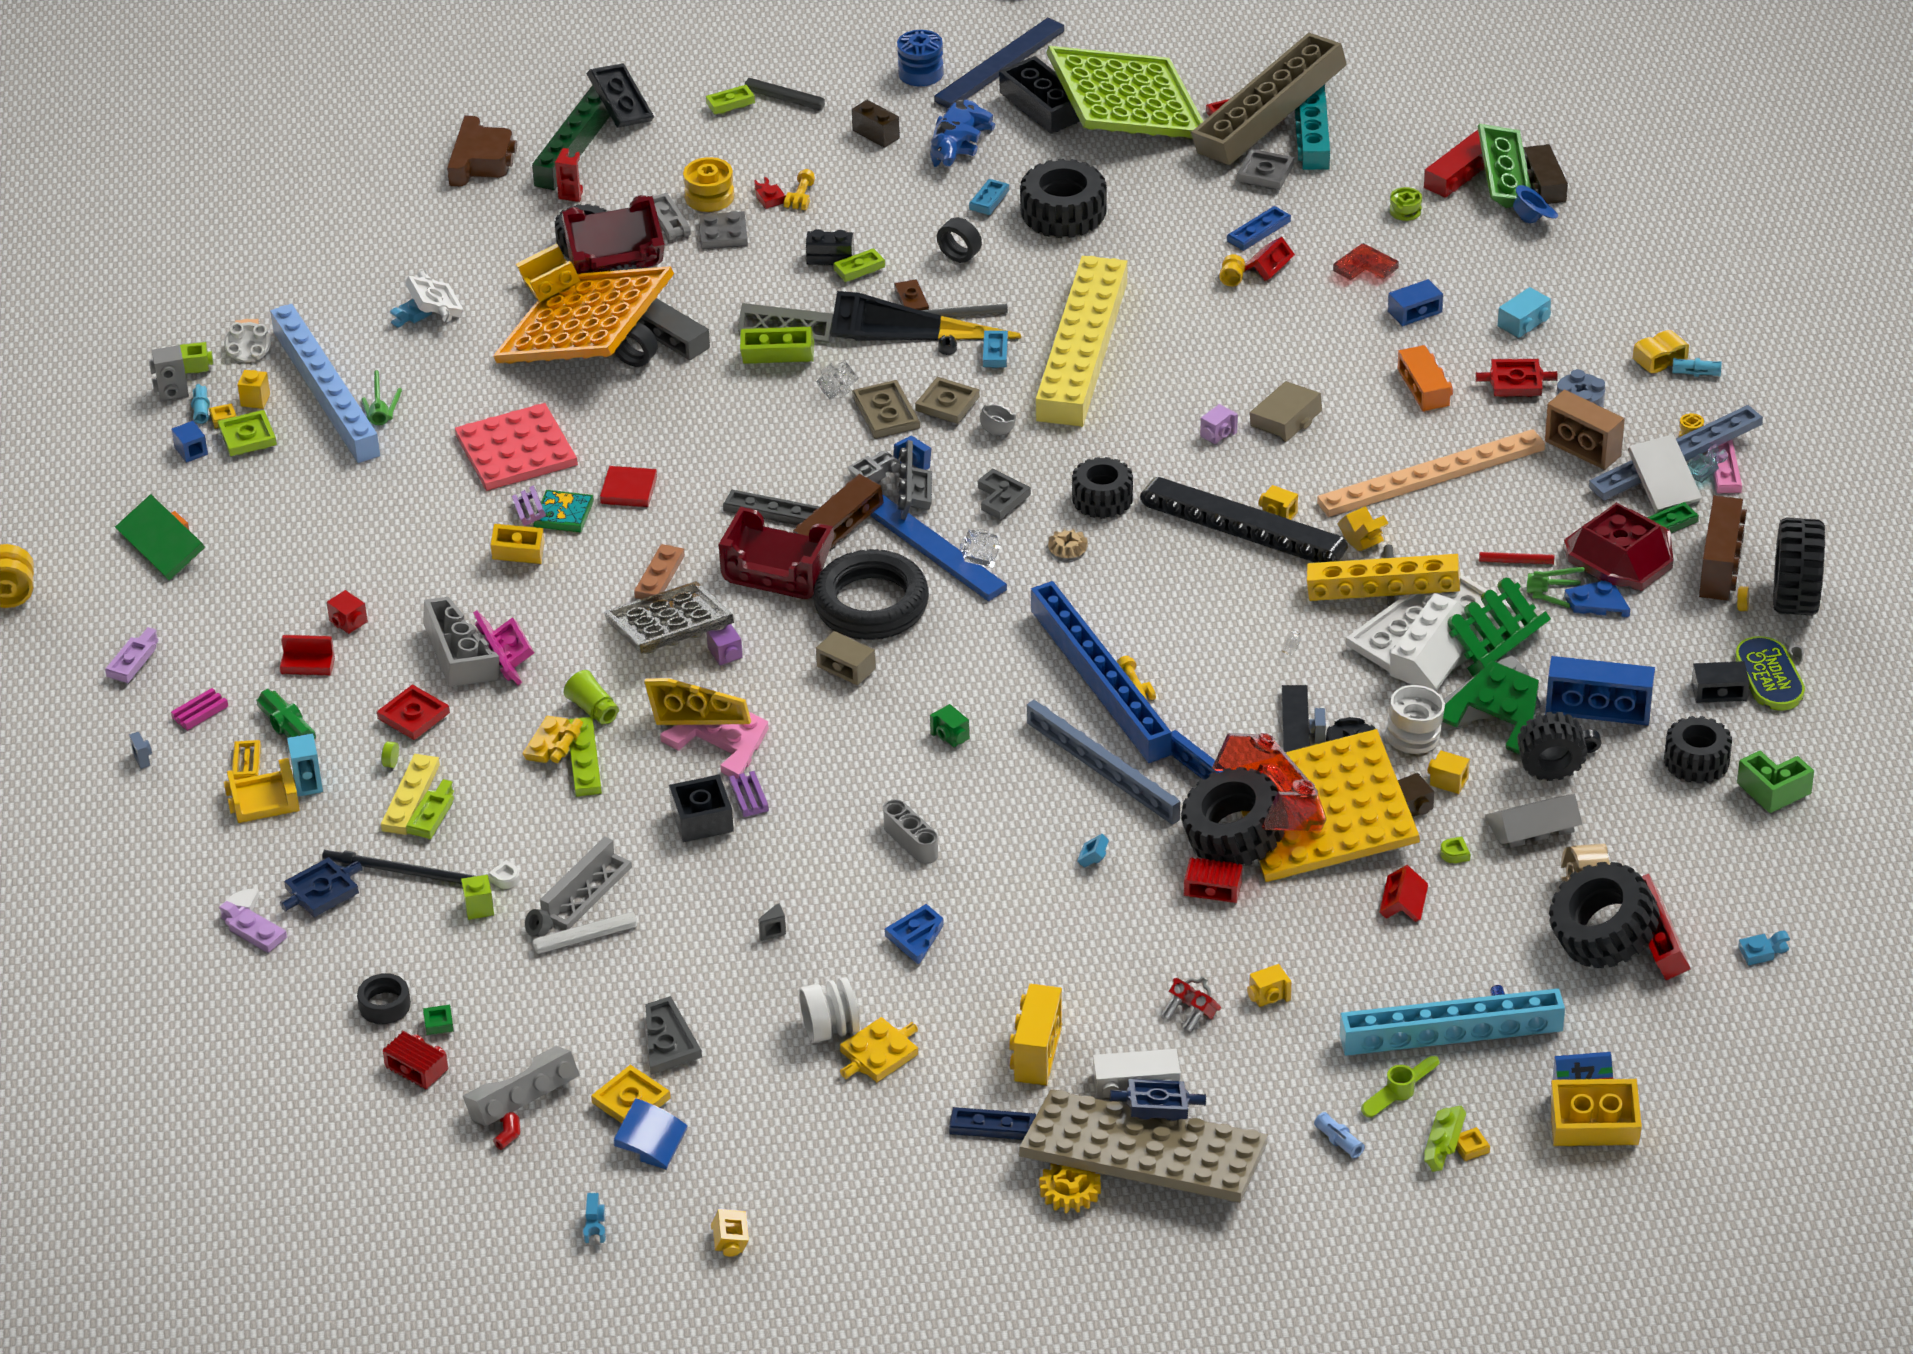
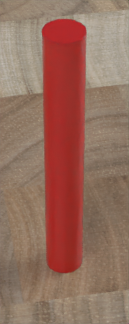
M1479 552V562L1554 565L1555 555Z

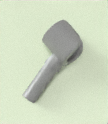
M1787 636L1786 642L1789 647L1788 654L1793 660L1794 655L1798 656L1800 661H1802L1804 655L1803 647L1794 645L1792 637Z

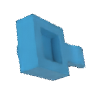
M411 299L400 305L399 308L395 307L390 311V314L397 317L391 321V324L401 327L408 321L416 323L432 315V312L426 313L421 311L415 300Z
M1784 930L1776 932L1769 939H1767L1764 933L1739 939L1738 947L1747 965L1750 966L1774 960V953L1789 951L1786 941H1790V938Z
M587 1193L586 1226L583 1229L584 1242L589 1243L590 1236L597 1234L600 1236V1243H604L606 1240L605 1228L600 1222H605V1204H600L599 1193Z

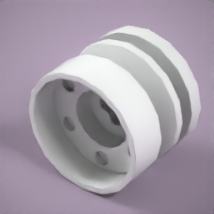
M1409 685L1397 689L1391 696L1385 735L1388 742L1394 748L1405 753L1421 754L1433 750L1438 745L1445 707L1442 696L1433 689L1419 685Z
M847 977L839 978L837 986L833 980L827 981V994L823 993L819 984L799 988L802 1018L811 1043L830 1040L832 1026L835 1027L840 1037L846 1036V1027L850 1034L859 1032V1006Z

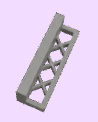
M742 303L738 325L739 332H741V329L760 328L762 325L768 328L765 324L767 321L778 320L783 323L779 328L788 327L792 322L804 323L806 327L811 328L814 325L826 326L825 336L815 335L812 331L815 341L830 342L833 313ZM746 317L758 318L760 320L754 327H745Z
M604 836L540 899L541 910L549 913L554 925L565 930L570 929L632 868V862L614 854L613 840ZM611 863L620 866L616 870L606 871V868ZM602 879L605 881L599 886L590 887L589 885L592 881ZM588 895L589 897L586 901L576 903L573 901L578 896ZM572 911V914L566 920L558 916L561 912Z

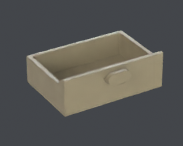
M1285 381L1249 412L1250 425L1278 435L1284 442H1287L1302 428L1306 429L1309 427L1312 419L1322 411L1321 393Z

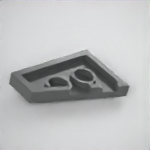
M671 996L645 1004L651 1075L702 1058V1050Z

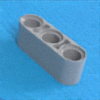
M892 799L884 803V830L920 863L929 864L936 861L938 858V834L903 801Z

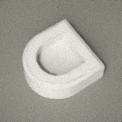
M505 860L488 873L489 882L501 889L513 888L520 881L519 869Z

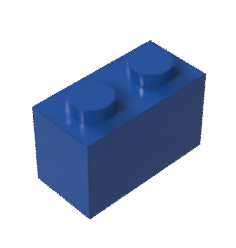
M1429 279L1388 293V312L1402 327L1442 313L1443 293Z

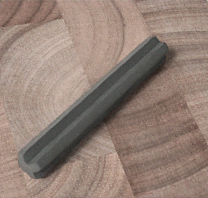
M748 78L745 81V85L754 93L817 110H822L825 106V99L820 96L753 78Z

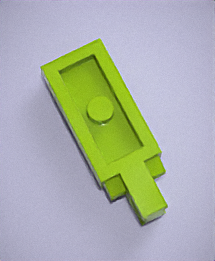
M443 779L436 791L426 792L406 825L407 834L428 839L433 837L453 804V781Z
M1462 1105L1443 1108L1436 1113L1424 1151V1161L1431 1168L1432 1172L1442 1170L1446 1156L1455 1152L1466 1117V1111Z

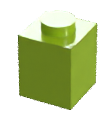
M488 874L461 879L468 920L494 916Z

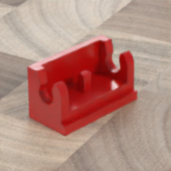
M563 148L555 161L558 199L580 202L583 193L578 170L580 153L576 152L574 157H568L569 149Z

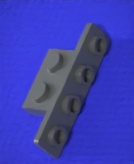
M907 440L905 448L900 449L898 461L902 463L900 464L901 470L898 472V478H901L898 485V493L901 495L898 499L897 509L901 510V519L906 520L910 506L929 510L932 504V471L912 467L913 441Z

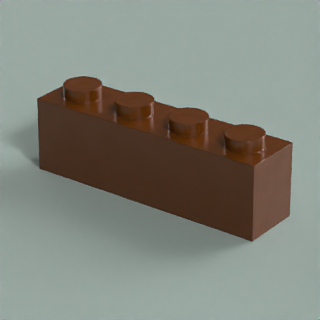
M859 473L835 495H832L820 508L816 509L806 520L798 524L793 533L809 536V530L815 524L833 526L834 537L831 549L884 503L881 485Z

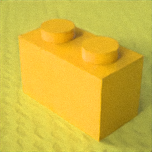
M494 524L490 544L493 560L533 564L542 563L545 545L543 528Z

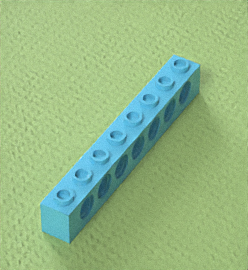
M1558 988L1340 1013L1339 1036L1344 1055L1347 1056L1561 1032L1564 1027L1565 1006Z

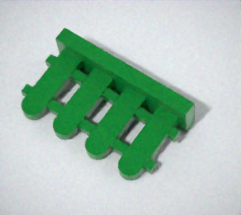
M1506 577L1498 582L1497 587L1501 593L1499 596L1493 590H1487L1481 595V601L1484 604L1483 608L1477 602H1471L1466 605L1464 612L1468 617L1467 620L1459 614H1455L1448 619V626L1451 629L1449 632L1452 638L1456 636L1466 650L1465 657L1467 659L1471 658L1474 662L1467 668L1472 676L1478 674L1491 661L1498 660L1551 620L1546 611L1537 616L1534 612L1536 609L1533 603L1529 605L1519 590L1521 588L1518 582L1514 583L1510 578ZM1503 600L1507 601L1516 616L1513 617L1502 602ZM1487 612L1491 614L1500 628L1496 629L1486 615ZM1519 621L1522 622V624L1524 625L1523 627L1519 626ZM1471 624H1473L1483 638L1481 642L1469 627ZM1503 633H1504V634L1506 635V637H1507L1505 640H1504L1503 637L1501 636V634H1503ZM1487 645L1490 648L1489 652L1484 648Z

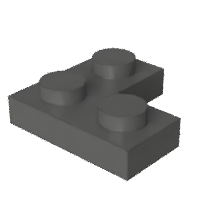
M993 468L977 480L978 488L990 494L981 502V510L1000 520L1031 495V487Z

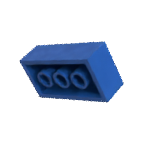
M1551 656L1545 715L1546 712H1552V714L1563 712L1564 716L1569 714L1573 718L1649 726L1655 667Z

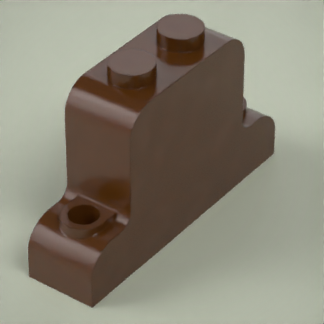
M464 115L447 167L449 186H464L471 177L500 178L505 176L509 167L513 166V153H517V140H513L512 131L508 128L484 127V125L480 124V119L477 116Z

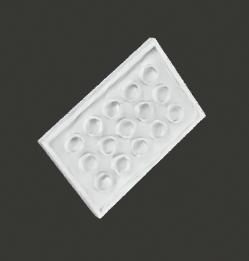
M1460 574L1459 592L1436 594L1457 600L1463 608L1471 602H1477L1483 608L1484 604L1481 601V595L1487 589ZM1434 593L1404 595L1347 636L1346 646L1390 672V654ZM1503 600L1502 602L1513 617L1516 616L1507 601ZM1487 612L1486 615L1496 629L1500 628L1491 614ZM1478 633L1476 636L1481 642L1483 638ZM1464 654L1451 671L1467 660Z

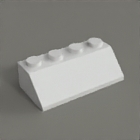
M1436 593L1433 594L1390 654L1389 676L1414 685L1425 686L1435 691L1439 689L1466 651L1456 636L1452 638L1449 634L1451 629L1448 626V619L1451 616L1459 614L1465 620L1468 619L1464 608L1457 600ZM1471 624L1469 627L1472 629L1474 634L1477 635L1478 631L1475 629L1473 624Z

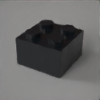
M720 774L669 785L671 810L682 842L734 832L732 807Z

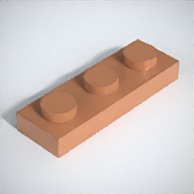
M660 545L634 590L635 598L659 602L685 556L684 548Z

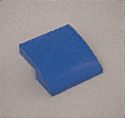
M635 1098L614 1138V1146L640 1154V1162L667 1170L687 1131L688 1125L669 1112Z

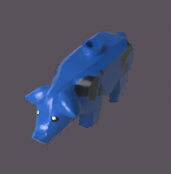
M958 100L953 103L943 116L938 117L930 151L934 167L939 166L941 161L945 166H951L957 154L974 156L977 153L978 146L970 141L977 143L981 134L980 131L994 130L996 124L992 122L993 114L979 107L971 100Z

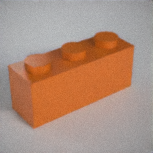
M1426 345L1398 350L1397 369L1422 411L1450 406V396L1453 395L1452 384L1450 381L1447 382L1443 369L1438 367L1434 354L1429 352Z

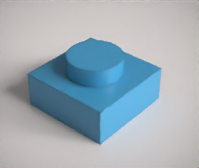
M1100 834L1084 843L1077 862L1085 868L1093 863L1097 864L1102 861L1106 855L1105 850L1109 839Z

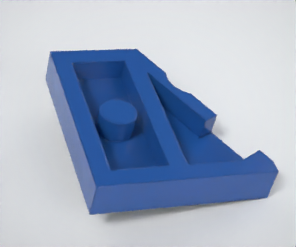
M1599 581L1565 589L1564 598L1567 603H1570L1574 613H1593L1606 616V611L1622 612V617H1630V607L1617 587L1612 585L1611 582Z
M925 904L884 929L885 937L915 963L919 964L943 928L944 920L935 910Z

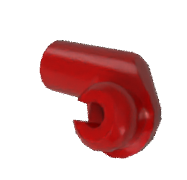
M514 1112L506 1113L500 1119V1122H503L504 1131L493 1139L495 1146L500 1150H503L519 1137L521 1133L520 1119Z

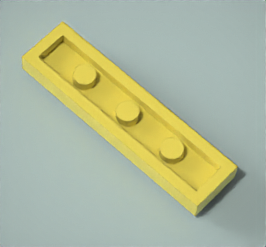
M421 754L413 755L381 822L383 832L407 835L406 825L433 781L440 766L439 757Z

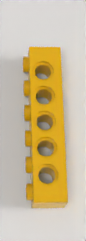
M1443 554L1308 563L1307 588L1309 601L1459 592V555Z

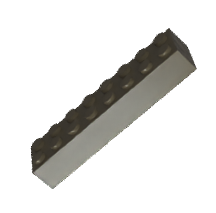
M1310 32L1307 33L1191 132L1197 153L1227 165L1232 164L1347 65L1342 44Z

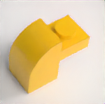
M1365 506L1345 515L1337 524L1346 541L1356 550L1363 551L1384 541L1382 529L1389 523L1384 515L1373 520Z

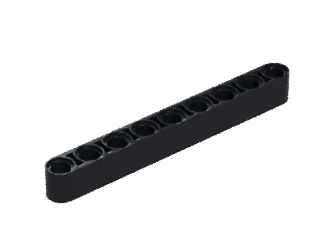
M1154 477L1140 493V500L1148 508L1314 563L1340 561L1348 549V543L1339 535L1162 477Z

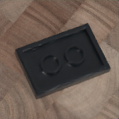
M624 63L589 69L586 73L617 128L653 120V113Z

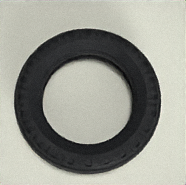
M867 549V551L859 550L844 554L830 562L821 571L816 580L813 598L818 615L829 628L850 638L875 640V638L884 639L889 638V636H896L916 624L927 607L929 589L921 569L907 557L887 550ZM868 578L889 580L898 584L905 591L904 597L898 603L885 609L873 611L851 608L837 598L838 592L846 585Z

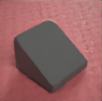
M780 903L774 905L758 919L760 941L786 934L785 914Z

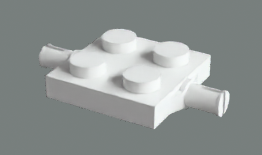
M423 269L418 271V277H407L405 284L421 311L438 313L444 322L445 320L449 322L452 316H461L463 308L449 284L433 280L429 277L427 271Z

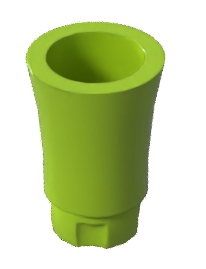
M581 670L575 673L565 684L563 690L565 698L578 705L600 724H610L616 719L619 707L614 703L612 697L599 685L590 671Z

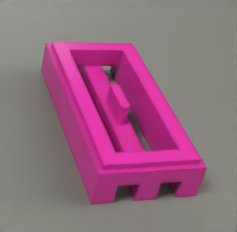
M211 688L171 711V716L184 729L189 730L227 708L228 701Z

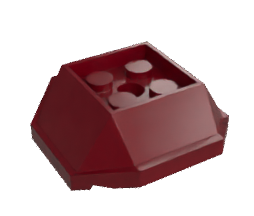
M1617 502L1565 538L1563 544L1569 563L1576 567H1584L1585 572L1601 581L1611 582L1612 585L1631 586L1632 589L1643 591L1671 570L1674 563L1670 530Z

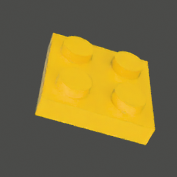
M631 1064L591 1095L592 1104L620 1123H623L635 1098L659 1108L671 1099L668 1089Z

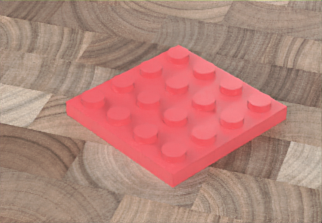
M546 403L536 404L524 409L455 427V435L486 491L578 465L575 453Z

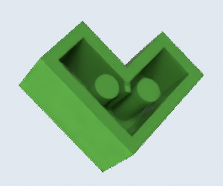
M1760 750L1739 760L1737 784L1764 809L1772 813L1812 793L1814 770L1799 756L1776 765Z

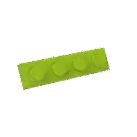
M578 718L583 722L580 729L581 733L570 744L576 797L602 794L593 718ZM568 719L570 724L573 722L574 719Z

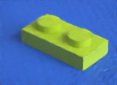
M747 85L706 96V104L714 115L755 103V95Z
M874 248L834 263V271L845 282L885 268V259Z

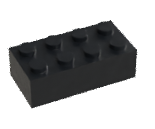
M1036 56L999 71L1000 94L1050 134L1080 122L1056 72Z

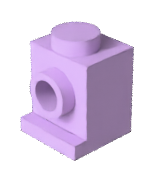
M1218 404L1201 417L1200 436L1213 444L1226 438L1230 433L1234 435L1237 433L1238 414L1221 404Z

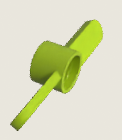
M1430 1056L1414 1068L1406 1065L1391 1067L1387 1072V1085L1362 1104L1361 1111L1363 1115L1372 1118L1395 1100L1403 1101L1411 1098L1414 1094L1415 1083L1440 1064L1438 1057Z

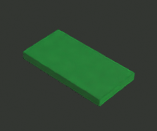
M152 494L145 498L115 526L169 581L206 548Z

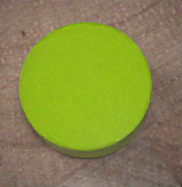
M387 741L382 749L381 762L384 767L394 768L399 757V745L397 742Z

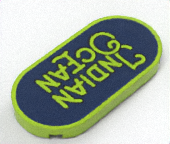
M1764 636L1750 637L1738 644L1735 660L1745 661L1749 677V689L1756 702L1762 706L1766 704L1770 706V709L1777 711L1790 710L1798 706L1800 701L1803 700L1805 686L1784 645L1773 638Z

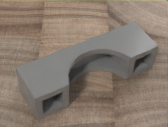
M554 1046L534 1057L532 1065L524 1072L504 1081L485 1083L462 1097L472 1121L488 1126L504 1117L506 1113L514 1112L580 1076L571 1051Z

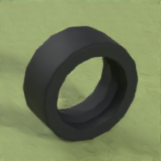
M960 217L948 220L938 230L936 235L940 250L948 258L958 263H966L980 251L982 246L981 236L975 226ZM951 232L959 235L965 241L967 248L959 245Z
M637 322L636 326L627 334V337L637 341L643 352L633 348L625 338L616 348L615 355L629 366L643 367L656 354L658 344L651 330Z
M391 973L373 975L364 980L358 987L357 1000L361 1016L369 1022L375 1024L397 1022L410 1009L409 988L406 981L400 976ZM381 993H393L399 996L397 1000L385 1005H376L369 1002L372 997Z

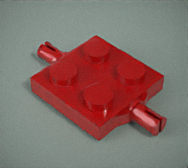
M1491 359L1490 372H1476L1475 380L1476 382H1490L1493 386L1494 396L1532 397L1542 396L1543 381H1558L1557 371H1543L1540 367L1539 359Z

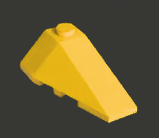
M670 678L644 680L656 725L750 724L752 722L745 699Z

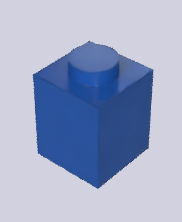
M194 421L171 429L174 448L186 463L208 455L205 435Z

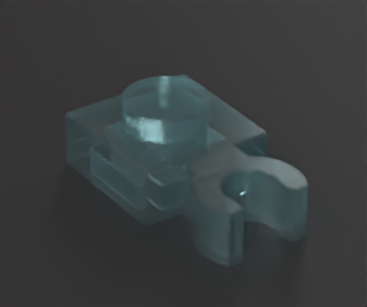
M1713 445L1708 449L1706 455L1698 454L1687 465L1694 480L1702 483L1719 469L1718 463L1724 462L1728 455L1725 449L1719 452L1718 446Z

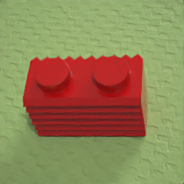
M1191 857L1184 878V896L1237 903L1242 885L1243 865L1225 861L1221 863L1220 861H1210L1204 858L1194 859Z
M402 1031L390 1044L383 1048L385 1067L394 1071L395 1074L398 1073L399 1076L402 1075L403 1078L410 1080L412 1083L414 1082L416 1085L423 1087L425 1090L448 1070L446 1052L439 1046L433 1047L427 1044L417 1034L411 1035L406 1031Z

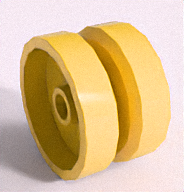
M705 157L696 159L685 166L683 181L685 185V200L688 206L700 212H715L727 208L733 202V170L728 162L719 158Z
M1 544L0 607H17L25 603L33 592V558L26 550L19 546Z

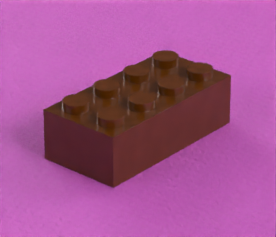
M1713 495L1702 562L1699 597L1729 601L1730 592L1736 591L1737 576L1733 575H1738L1739 559H1741L1745 525L1740 524H1745L1747 509H1742L1743 499Z

